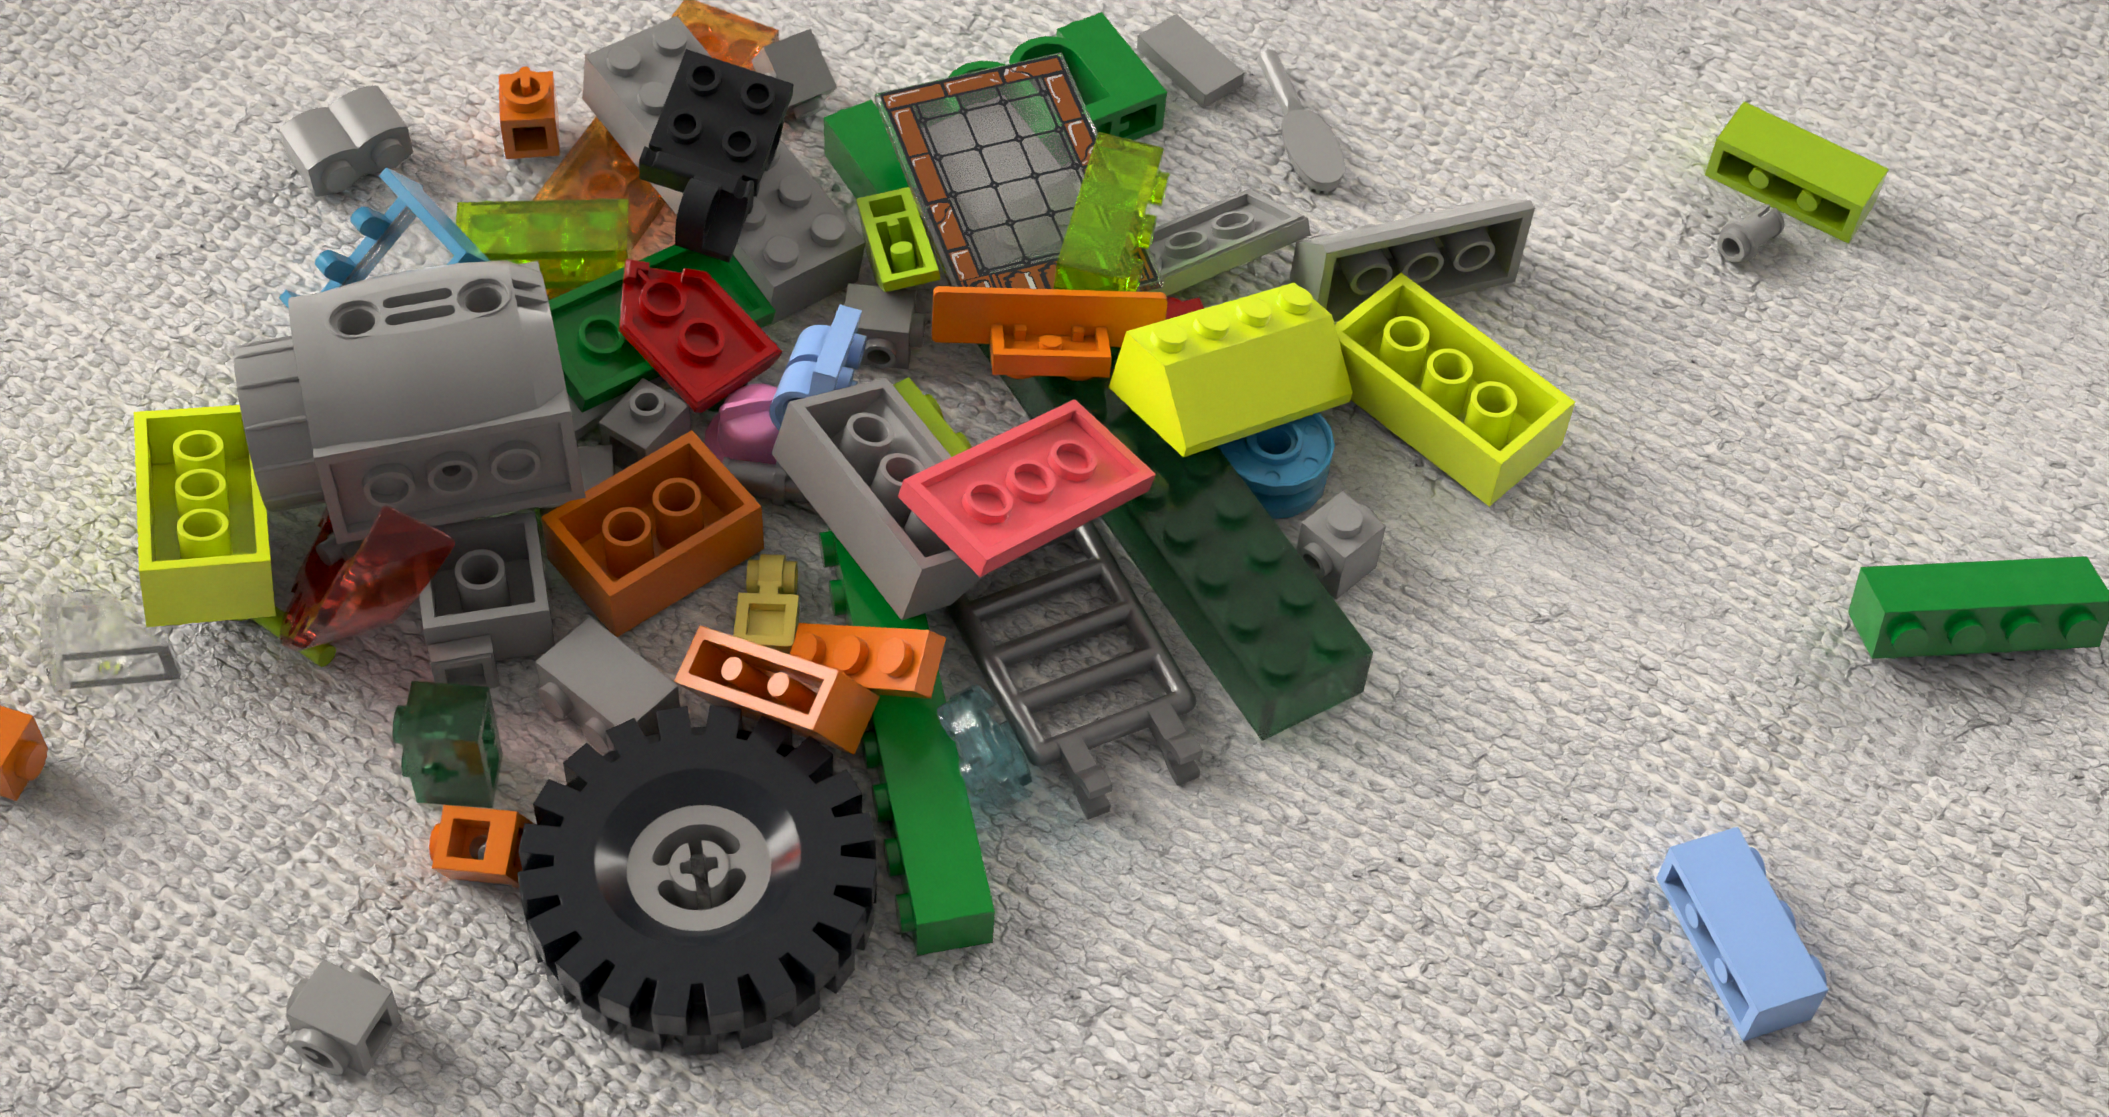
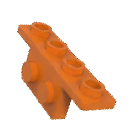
M937 286L933 291L931 334L932 340L937 343L990 344L992 375H1007L1014 379H1028L1033 376H1064L1076 381L1088 380L1092 377L1110 378L1112 359L1110 347H1121L1126 331L1166 320L1167 298L1163 292Z

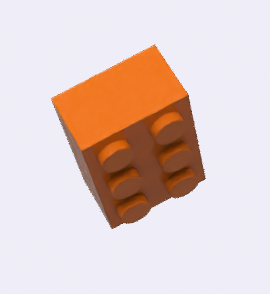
M692 430L585 491L586 498L568 501L541 517L548 560L605 627L616 637H619L764 549L762 506Z

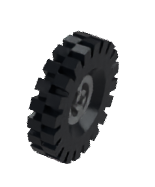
M710 705L706 727H691L688 706L656 711L658 733L645 736L635 718L606 730L608 753L602 756L588 743H585L563 762L567 784L563 785L548 779L533 803L537 825L526 823L524 825L518 851L522 871L517 872L528 935L537 963L544 961L549 984L566 1005L575 998H578L582 1019L604 1033L610 1035L619 1022L627 1025L629 1043L631 1045L662 1052L668 1034L679 1035L683 1037L685 1055L718 1054V1034L735 1031L740 1047L744 1049L773 1039L772 1019L783 1015L793 1028L820 1010L819 990L825 987L837 994L855 970L854 950L865 951L874 924V904L877 903L876 838L870 812L862 813V792L848 770L846 769L834 775L833 754L811 736L795 748L792 744V728L764 716H761L752 732L743 730L742 708ZM703 854L704 872L709 888L711 909L699 910L690 855Z

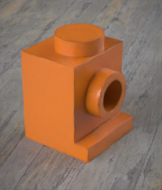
M443 805L441 821L434 826L429 841V853L433 861L432 869L452 880L506 884L520 888L517 872H521L522 867L518 851L525 823H535L518 811ZM486 843L484 859L479 860L478 851Z

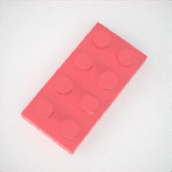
M1074 399L904 479L898 498L979 577H982L1148 492L1156 474Z

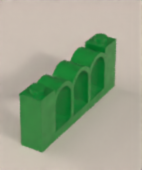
M1102 12L1058 28L1056 37L1042 36L1029 39L1017 46L1010 56L1009 65L1053 55L1060 57L1076 95L1085 105L1082 107L1084 110L1082 114L1086 115L1102 153L1163 129L1167 91ZM983 60L966 63L952 71L947 79L1008 65L996 61ZM1030 79L1013 84H1005L998 88L1002 97L1010 100L1036 94L1030 85L1037 82L1035 79ZM996 88L959 95L962 106L966 109L988 105L1000 99ZM955 96L918 104L923 117L926 118L957 112L960 109ZM1039 96L1008 102L1009 106L1032 134L1054 130L1056 127L1047 106ZM868 100L824 117V154L856 199L910 187L923 225L931 222L927 211L930 206H925L883 103H881L878 109L872 100ZM914 105L912 107L915 111L917 119H919V113L916 109V106ZM955 114L928 120L926 125L928 130L962 115ZM1056 117L1058 125L1062 127V123L1060 122L1059 118ZM920 124L922 131H926L923 124ZM1063 131L1062 134L1075 163H1078L1068 138ZM1052 132L1034 136L1059 168L1069 167L1072 164L1059 133Z

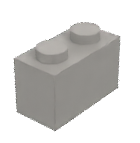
M590 616L535 661L540 685L538 695L544 706L558 718L569 717L582 728V732L589 743L603 754L608 753L606 730L635 718L644 735L649 736L658 733L656 711L680 707L678 685Z

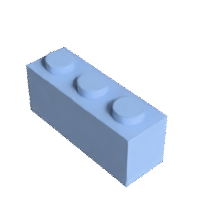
M1739 827L1671 846L1656 879L1742 1041L1812 1020L1829 990L1825 971L1820 961L1814 955H1809L1796 932V922L1790 907L1786 902L1777 898L1766 878V868L1761 855L1755 848L1749 847Z

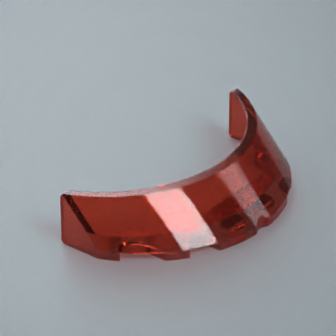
M385 505L378 513L356 554L347 561L341 558L331 566H327L316 552V546L325 541L327 536L334 532L326 506L317 525L321 529L299 568L291 592L295 594L283 615L280 629L281 644L295 652H299L391 624L412 605L434 577L455 545L454 539L450 535L396 508Z

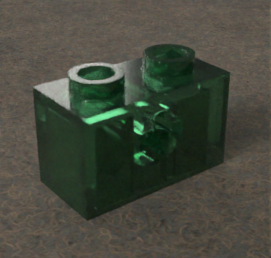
M412 681L406 706L398 705L396 707L392 732L394 743L402 744L403 777L411 778L417 803L493 808L503 751L489 687Z

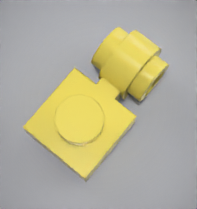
M761 554L759 560H748L746 574L747 593L738 592L733 636L790 655L800 615L799 595H797V561H787L786 555Z

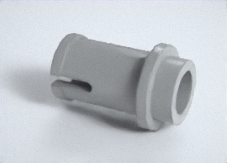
M1764 204L1755 209L1752 214L1742 221H1733L1725 225L1720 232L1717 242L1722 256L1731 262H1748L1754 258L1761 245L1783 232L1784 219L1779 210L1774 207L1769 213L1764 215L1770 210V205Z

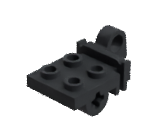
M688 49L685 50L650 139L649 147L644 146L639 159V179L683 193L676 218V246L730 263L747 215L751 214L753 209V199L759 193L762 175L764 171L769 170L775 157L783 130L784 117L793 96V83Z

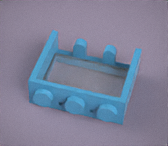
M385 168L379 177L391 188L398 198L385 214L366 206L355 210L351 215L350 221L366 237L349 257L332 250L323 251L315 259V266L326 278L330 279L321 290V292L361 280L414 269L456 263L486 262L490 260L424 192L422 184L389 168ZM285 290L279 299L289 309V298L301 295Z

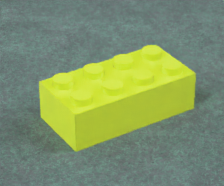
M1403 273L1397 275L1335 324L1353 391L1351 400L1489 507L1563 444L1575 401Z
M240 405L134 412L138 561L146 627L276 616L267 509L264 506L256 482Z

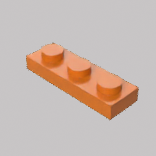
M798 623L790 655L838 670L877 695L931 699L946 637L930 630Z

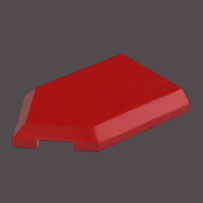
M626 259L619 332L695 413H703L769 369L781 356L782 350L708 272L683 268L682 273L650 268L649 262Z

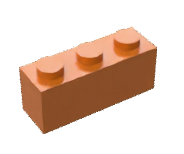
M701 625L697 629L674 680L678 685L715 706L742 708V716L759 721L761 716L767 717L791 727L793 734L805 738L811 736L819 743L853 755L880 698L838 670Z

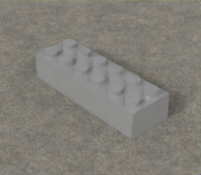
M678 16L585 56L582 99L638 168L644 146L649 147L650 139L685 50L688 49L711 57ZM781 140L769 170L764 171L762 175L759 193L753 199V209L751 214L747 215L733 253L776 310L772 324L767 327L848 287V283L854 284L858 282L866 244L862 236ZM651 183L677 215L683 193Z

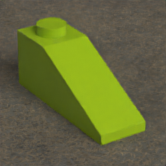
M910 187L856 199L863 237L866 241L867 257L875 282L883 292L941 280L939 269Z

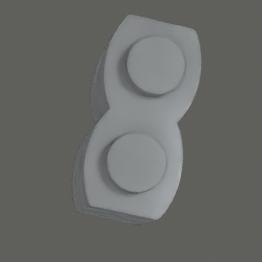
M366 86L353 90L337 99L329 107L305 111L293 117L279 128L287 157L314 196H326L334 192H342L351 187L364 174L379 173L385 168H396L413 153L407 125L379 86Z

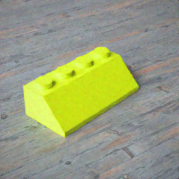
M1295 282L1126 331L1108 387L1182 457L1349 403L1353 395L1332 314L1314 300L1306 289L1299 287Z

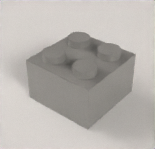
M535 511L412 530L422 625L427 649L428 645L490 634L495 660L498 661L544 654L555 645Z

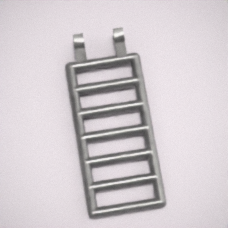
M1092 520L1035 549L1038 550L1075 537L1088 560L969 601L964 593L954 603L946 606L1029 762L1034 766L1043 767L1060 761L1074 787L1078 803L1087 820L1110 812L1111 804L1105 794L1112 791L1113 785L1104 769L1096 764L1089 749L1149 728L1163 752L1167 768L1177 786L1199 778L1200 770L1194 760L1201 758L1203 754V749L1191 732L1186 731L1178 717L1194 709L1197 702L1195 694ZM1099 580L1113 602L1111 605L997 646L993 645L981 623ZM1125 624L1140 648L1019 692L1006 668ZM1150 670L1154 672L1166 695L1048 739L1044 738L1032 716L1035 712Z

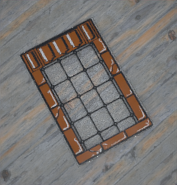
M1062 52L875 94L874 101L949 286L1145 292L1163 287L1164 280Z

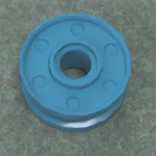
M1316 413L1213 447L1208 462L1211 485L1224 502L1243 514L1263 519L1291 518L1305 512L1324 493L1335 448L1331 426L1320 413Z

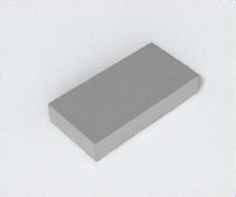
M1178 14L1139 34L1137 37L1136 49L1203 108L1243 86L1244 72Z

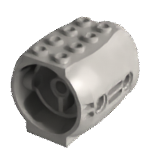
M507 260L467 262L414 269L361 280L320 293L291 297L288 300L291 336L246 343L234 349V371L242 421L256 482L265 508L268 511L277 512L326 503L337 544L586 498L572 414L553 320L538 261L516 264Z

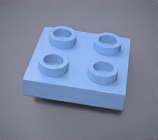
M839 305L831 326L813 325L800 333L770 405V418L778 430H780L790 401L858 384V381L853 380L854 369L858 370L867 341V336L858 334L862 310Z

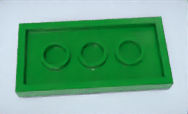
M674 244L638 260L649 262L650 268L682 273L683 268L706 271L760 328L772 324L776 310L734 255H732L731 261L728 263ZM624 267L548 300L566 391L582 413L630 391L642 378L651 381L661 376L619 332Z

